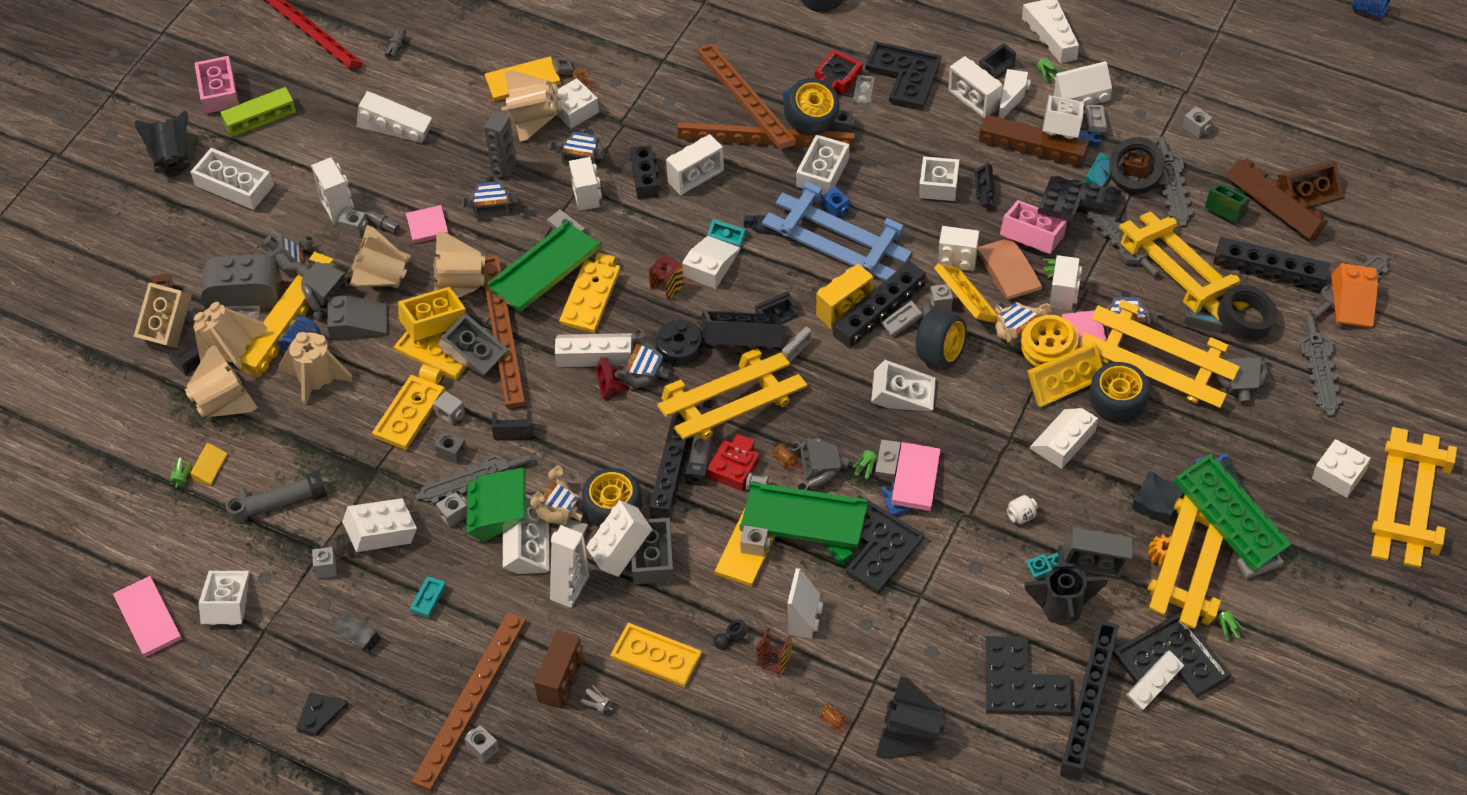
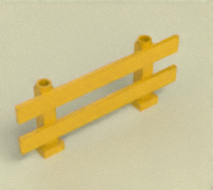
M1150 211L1140 216V219L1147 225L1144 228L1139 229L1130 220L1119 225V228L1124 232L1121 244L1132 255L1138 253L1139 248H1142L1187 291L1183 302L1194 313L1200 312L1204 306L1214 317L1220 320L1217 313L1219 302L1215 298L1224 296L1229 288L1240 285V279L1237 275L1231 274L1223 278L1173 232L1174 228L1177 227V221L1174 218L1167 217L1160 220ZM1160 237L1210 284L1202 287L1152 240ZM1241 301L1232 303L1239 311L1250 306V304Z
M1123 299L1119 304L1120 314L1099 305L1097 306L1092 320L1112 328V331L1107 341L1084 333L1078 347L1081 348L1095 342L1102 364L1106 365L1111 363V361L1130 363L1142 370L1147 377L1188 394L1187 400L1191 403L1197 404L1199 400L1221 408L1227 394L1207 386V383L1213 372L1232 381L1234 380L1240 366L1220 358L1221 355H1226L1228 344L1210 337L1207 343L1209 351L1205 352L1131 320L1132 317H1138L1140 307ZM1124 334L1200 366L1201 368L1195 380L1118 347Z
M756 348L742 354L739 363L740 370L685 393L683 392L685 384L682 380L666 385L661 397L663 402L658 403L657 407L665 417L677 412L682 415L686 422L675 426L674 429L683 440L693 435H697L699 439L707 440L712 436L711 428L771 402L780 407L786 406L790 401L788 395L806 388L807 384L799 374L778 382L771 373L789 366V361L782 353L761 361L762 353ZM753 380H757L763 388L760 391L703 415L694 406Z
M1392 427L1390 441L1387 440L1384 451L1388 452L1378 517L1377 521L1373 522L1371 531L1375 533L1371 558L1387 561L1391 539L1407 542L1404 565L1420 568L1424 546L1430 547L1431 554L1435 555L1440 554L1443 546L1445 528L1437 526L1436 531L1426 530L1435 467L1436 465L1442 466L1443 473L1451 474L1455 464L1457 447L1449 446L1447 451L1438 449L1440 437L1428 434L1423 435L1422 445L1406 442L1408 430ZM1404 459L1419 462L1410 526L1394 523Z
M1185 495L1183 499L1178 498L1174 509L1179 513L1159 577L1157 580L1152 579L1148 587V591H1151L1152 594L1148 609L1164 616L1168 602L1183 608L1179 623L1194 629L1199 616L1202 617L1201 623L1209 625L1216 618L1221 600L1213 597L1210 601H1207L1204 598L1223 537ZM1195 520L1208 526V530L1189 591L1187 592L1174 586Z

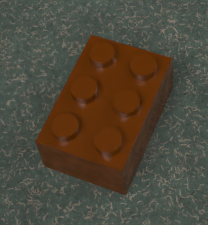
M556 630L534 681L539 703L562 709L564 702L568 701L570 696L569 689L572 684H575L578 675L577 670L583 666L585 656L582 653L583 645H581L580 636Z

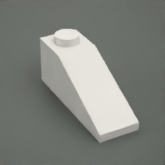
M1007 69L999 118L1004 119L1024 98L1025 91L1030 88V80L1027 79L1028 72Z

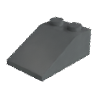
M351 296L328 297L327 327L331 340L386 336L387 304Z
M466 313L441 337L438 347L449 357L483 376L508 351L507 347Z

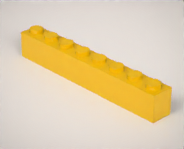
M316 252L310 257V260L315 262L334 264L332 258ZM296 276L263 322L268 330L252 339L250 346L247 344L245 347L247 351L240 357L242 368L239 369L240 371L260 378L262 373L268 369L272 359L278 355L280 350L278 342L297 317L306 316L310 305L301 290L303 277Z

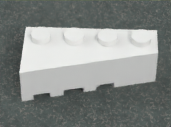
M1041 0L1023 4L1022 20L1025 23L1027 22L1030 25V29L1040 36V40L1048 45L1050 52L1060 63L1077 60L1079 44L1058 1Z
M367 91L358 106L356 127L423 143L431 128L432 117Z
M561 525L558 531L554 532L551 537L550 600L572 608L589 578L583 533Z

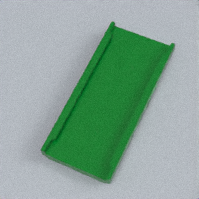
M567 220L489 281L488 287L493 294L521 312L602 248V242L600 240L597 242L571 225L570 221Z
M1209 454L1175 478V484L1253 572H1256L1260 567L1292 545L1213 454Z
M751 482L742 522L739 525L740 531H743L744 526L768 529V535L858 549L867 513L868 499Z

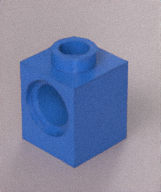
M834 187L822 195V208L829 214L840 218L850 211V198Z

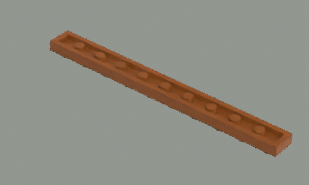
M713 43L697 48V54L779 150L795 145L794 136Z
M678 122V139L699 140L710 134L717 142L775 146L761 127ZM787 129L795 138V145L791 147L809 148L815 136L819 135L849 144V150H854L855 133L825 131L820 134L809 135L801 133L796 129Z
M498 255L485 257V267H482V273L484 275L493 336L508 348V351L498 360L506 409L525 406L507 303L493 294L488 287V282L501 273Z
M507 612L412 779L413 786L432 792L527 623L526 618Z

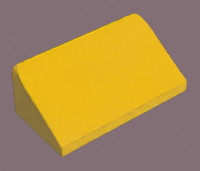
M207 443L191 471L193 481L212 485L228 454Z

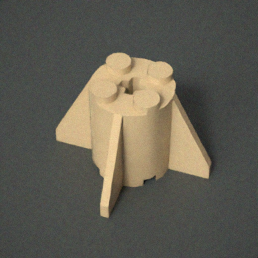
M512 70L505 72L509 97L506 98L507 106L501 107V110H508L510 118L514 117L516 121L513 122L517 126L519 140L525 141L558 114V111L562 110L561 102L557 98L558 87L556 83L552 84L547 80Z
M367 225L358 255L356 254L354 263L347 274L352 277L350 285L355 287L391 286L398 288L401 279L406 274L407 269L404 266L408 264L410 254L399 251L375 228Z
M437 231L435 253L439 254V257H435L433 268L434 278L438 282H434V291L450 287L459 298L479 289L480 286H484V275L481 273V267H485V256L446 232Z
M214 302L210 308L204 312H199L194 317L196 321L194 331L200 362L207 350L215 345L225 360L233 362L238 369L242 368L240 357L247 351L245 347L247 344L251 345L252 339L268 330L263 322L225 308L219 302Z
M298 333L279 363L280 371L296 373L298 381L301 383V400L303 405H307L312 390L321 389V386L326 383L329 385L333 379L350 382L353 379L352 374L329 352L328 340L323 335L316 333Z
M215 345L210 347L187 384V389H185L191 402L196 401L197 410L204 418L205 416L214 417L252 412L258 408L245 387H242V382L238 378L236 371L230 365L228 366V362L224 359Z

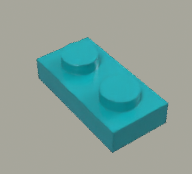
M427 576L410 607V612L429 619L446 588V582Z

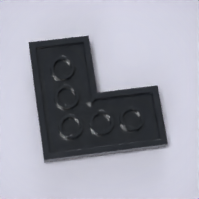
M875 41L865 65V70L897 77L889 96V102L923 109L941 63L942 55Z
M1051 176L1037 214L1074 221L1079 205L1116 213L1122 190H1118L1115 187H1102L1096 183H1083L1080 180H1068L1061 176Z
M859 495V496L857 497V498H861V499H866V498L862 497L861 495ZM868 500L867 513L860 539L866 546L847 567L846 574L879 594L925 539V534Z
M1181 612L1113 650L1115 658L1136 684L1167 651H1171L1183 663V668L1177 674L1195 697L1230 679L1231 673L1195 629L1179 623Z
M986 636V713L1071 716L1070 675L1028 674L1027 637Z

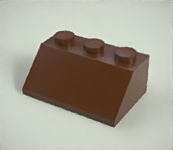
M1325 161L1277 175L1278 181L1283 184L1282 187L1284 189L1292 190L1297 194L1296 198L1300 201L1301 199L1307 201L1311 206L1343 197L1336 162Z

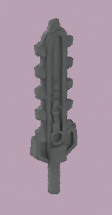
M1160 137L1158 141L1164 156L1165 165L1164 174L1159 183L1165 187V190H1162V195L1167 196L1168 199L1164 202L1165 206L1170 208L1167 215L1170 218H1174L1180 227H1184L1189 217L1193 216V211L1187 207L1190 205V199L1185 198V195L1188 193L1187 188L1182 187V184H1185V179L1179 175L1182 173V170L1184 171L1182 157L1168 152L1165 137ZM1153 160V162H1152L1153 169H1155V162H1154V160Z
M1086 207L1087 215H1085V218L1093 220L1095 222L1093 226L1103 231L1101 235L1109 237L1111 239L1110 244L1113 246L1117 245L1120 248L1118 254L1126 264H1136L1137 266L1142 264L1153 277L1159 275L1160 272L1147 260L1149 255L1142 248H1139L1138 253L1132 255L1121 244L1124 232L1119 228V225L1122 223H1117V218L1114 215H1109L1108 211Z
M1386 254L1374 255L1373 257L1368 255L1365 257L1366 262L1364 264L1361 262L1357 264V266L1376 268L1378 280L1380 273L1386 274L1389 270L1387 267L1389 257ZM1328 284L1321 290L1320 294L1324 303L1311 313L1314 319L1320 317L1328 309L1331 311L1335 310L1333 287L1331 284Z
M1308 316L1306 321L1309 336L1300 341V351L1302 355L1310 360V363H1307L1306 366L1307 369L1312 370V375H1309V379L1315 383V387H1312V392L1317 394L1318 397L1314 400L1315 405L1320 406L1328 417L1334 416L1338 405L1342 404V399L1336 395L1339 392V385H1335L1333 382L1337 379L1336 373L1331 372V369L1334 368V363L1328 359L1333 354L1332 341L1322 336L1321 333H1317L1314 317Z
M495 454L484 459V462H481V467H467L466 472H453V476L449 478L441 476L439 481L434 483L431 480L426 481L425 486L415 495L416 499L432 502L434 505L439 502L440 498H447L455 492L463 495L467 493L468 483L482 475L508 471L532 462L531 457L527 455L507 462L506 458L504 459Z

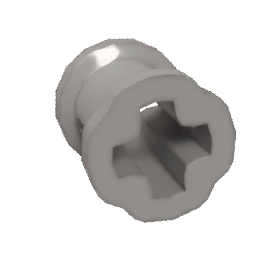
M749 473L746 481V490H750L751 482L768 484L769 476L760 477Z

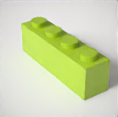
M286 87L220 113L231 137L296 113L293 99Z

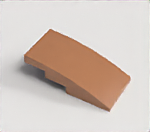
M1006 238L978 247L977 254L984 261L985 269L993 278V284L1008 300L1042 289V285L1034 270L1013 240Z

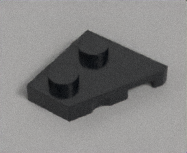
M310 692L296 726L297 732L318 736L326 725L336 719L335 715L341 709L348 707V700Z

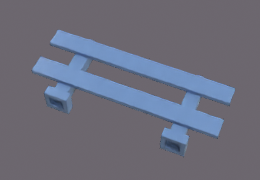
M808 181L803 185L802 196L799 200L782 192L776 201V205L791 211L786 219L769 212L762 221V225L854 267L856 264H859L872 276L883 281L896 272L879 263L884 255L905 264L912 253L892 243L894 240L899 241L902 236L903 225L887 218L883 225L882 235L879 237L811 206L813 202L818 204L821 200L822 188ZM804 217L872 250L865 257L798 226V224Z

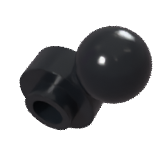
M741 619L731 622L727 627V633H719L714 637L713 643L715 647L725 649L729 646L731 639H743L748 632V626Z

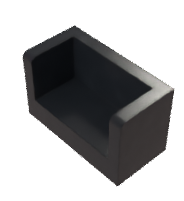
M1003 43L979 60V67L986 70L993 78L998 79L1007 73V69L1011 70L1015 67L1016 52Z
M197 342L179 356L172 351L168 353L172 364L185 376L200 364Z
M527 411V419L498 420L497 412H492L494 440L533 439L531 411Z

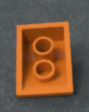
M1341 263L1331 274L1336 323L1372 328L1378 288L1376 268Z

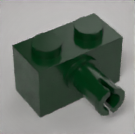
M1217 183L1209 190L1205 208L1227 218L1231 222L1237 223L1245 216L1250 198L1246 196L1243 189L1240 191L1241 188L1233 190L1221 183Z

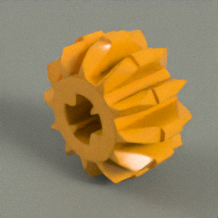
M1164 534L1161 538L1155 536L1153 542L1149 544L1148 556L1152 558V564L1158 563L1159 568L1163 564L1171 536L1166 538Z

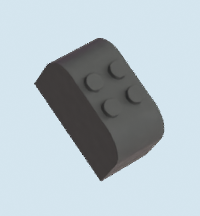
M261 254L222 256L207 260L204 264L201 292L205 310L210 308L214 302H219L220 305L235 312L273 310L282 297L283 280L278 263L273 258Z

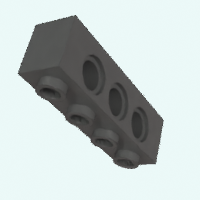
M493 112L484 126L492 175L509 179L517 165L510 116Z

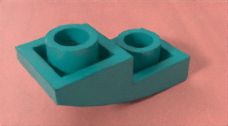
M1058 553L1048 557L1042 554L1026 561L1034 579L1046 578L1047 573L1052 570V567L1058 565Z

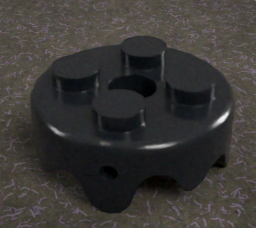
M671 321L663 325L656 335V348L672 366L679 367L683 361L690 360L693 362L699 353H703V336L700 329L689 321ZM677 338L684 339V341L682 342H676L674 340Z

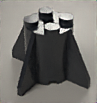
M183 111L175 120L165 119V123L157 121L151 124L136 120L135 128L146 145L147 152L153 160L156 173L170 174V176L176 177L190 166V161L199 140L198 135L186 133L187 111Z
M1063 545L1058 546V565L1052 567V570L1047 573L1046 580L1029 581L1024 584L1026 592L1043 609L1044 614L1051 623L1077 621L1080 618L1083 606L1108 583L1107 576L1086 578L1082 570L1080 571L1075 568L1076 566L1073 564L1065 563Z
M900 676L893 700L887 702V713L884 720L887 727L882 729L876 756L885 758L928 750L932 751V749L937 751L940 743V738H938L939 731H943L945 728L946 713L907 677Z

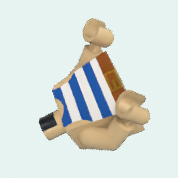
M1015 302L1010 307L999 303L995 308V312L998 314L995 325L997 337L1007 340L1012 347L1016 346L1021 342L1022 332L1028 323L1035 318L1052 313L1050 305L1046 303L1039 308H1032L1021 305L1018 302Z
M557 465L548 474L549 478L556 480V482L551 483L544 495L541 492H536L532 495L530 504L533 507H537L534 517L545 520L547 523L565 526L570 518L582 521L585 510L577 507L579 497L568 488L565 480L561 479L560 476L563 475V469Z

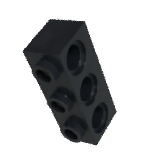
M651 145L630 147L637 199L659 197L658 189H661L660 178H656V176H659L658 165H654L657 162L656 152H652Z

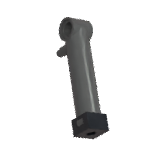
M713 397L699 403L698 411L700 414L703 415L717 409V399ZM715 426L711 428V431H712L713 434H714ZM713 434L707 440L699 439L697 435H694L690 459L687 462L685 473L686 484L706 486Z
M319 470L306 474V479L249 497L244 486H240L238 488L240 497H233L226 503V510L230 520L233 523L241 524L250 516L313 497L314 500L326 497V490Z

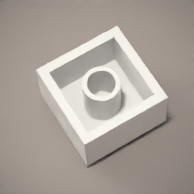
M578 79L558 89L557 98L561 102L562 110L558 111L557 116L570 129L599 113L598 98Z
M590 157L569 161L572 187L578 210L582 211L600 207L599 200L602 199L601 190L598 189L601 187L599 177L595 175L597 174L596 165L592 164Z
M923 157L919 198L955 201L959 160Z
M942 226L938 263L965 271H974L979 231Z
M1057 255L1050 298L1051 308L1072 311L1073 303L1077 304V292L1079 290L1082 266H1078L1079 258Z
M1335 439L1317 463L1312 479L1348 498L1365 474L1371 458Z

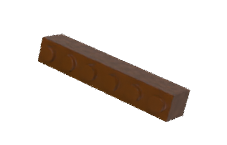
M990 115L985 116L979 133V142L1078 167L1083 166L1089 145V140L1076 137L1069 139L1061 134L1049 135L1042 128Z
M1238 159L1226 177L1307 238L1316 240L1329 222L1324 218L1325 215L1318 210L1314 211L1311 209V205L1303 199L1300 201L1296 198L1297 194L1290 189H1284L1282 187L1283 184L1277 179L1272 180L1269 178V173L1261 168L1257 169L1254 166L1255 163L1250 159Z

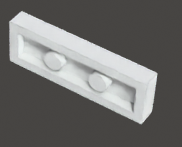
M1167 651L1126 696L1140 710H1144L1183 668V663L1171 651Z

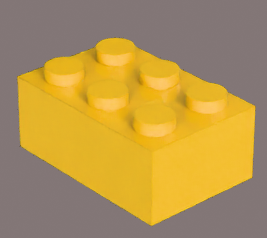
M856 264L854 267L847 269L840 277L834 278L830 284L820 288L816 293V316L832 329L833 324L873 291V276L861 265Z
M450 287L398 302L399 320L414 341L448 331L466 313V308Z

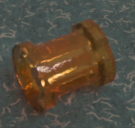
M585 68L576 69L573 72L574 79H578L589 89L588 70Z
M784 443L776 446L772 452V456L778 458L783 463L782 466L785 469L791 468L798 459L797 455L792 454Z
M827 703L818 714L820 719H824L831 725L832 730L839 729L846 720V716L839 714L831 703Z

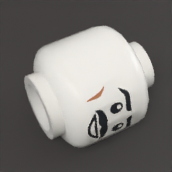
M1023 495L1009 502L1007 514L1012 522L1024 524L1036 517L1038 506L1033 498L1030 499L1028 496Z

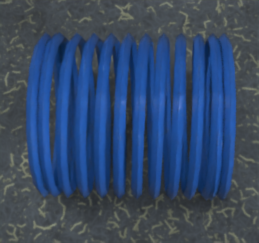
M1353 0L1352 9L1374 16V18L1382 19L1390 0Z
M299 316L278 342L279 346L286 353L288 350L286 346L289 347L288 344L292 343L299 332L311 333L306 328L308 327L313 333L316 332V334L321 335L320 328L312 320Z

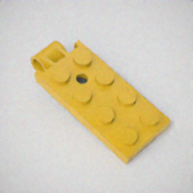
M597 253L595 263L590 262L589 258L583 262L560 317V325L591 333L596 332L620 273V266L616 265L617 257ZM599 279L598 282H593L592 280Z
M423 364L419 371V377L410 375L373 430V438L407 450L433 411V403L446 391L443 386L437 385L443 377V370Z

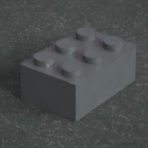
M670 518L646 519L652 530L632 557L634 584L674 582Z
M1072 527L1063 543L1065 563L1073 564L1076 566L1075 568L1085 573L1120 578L1132 559V537L1087 530L1082 527Z

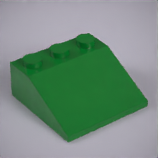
M525 468L482 475L468 483L467 534L482 542H486L526 519Z

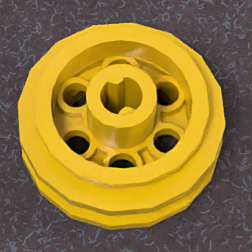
M1044 315L1032 320L1023 330L1021 339L1022 352L1025 359L1037 367L1078 349L1079 335L1075 326L1069 320L1057 315Z

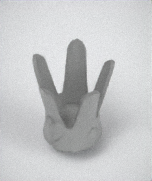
M592 685L593 688L600 695L590 689H586V693L597 703L584 699L581 700L582 703L596 708L602 714L608 709L612 710L609 707L612 700L603 696L594 685Z

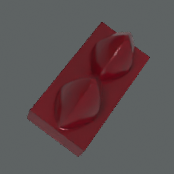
M600 358L595 368L602 398L610 400L613 393H620L629 388L625 383L613 379L617 369L609 364L608 358Z

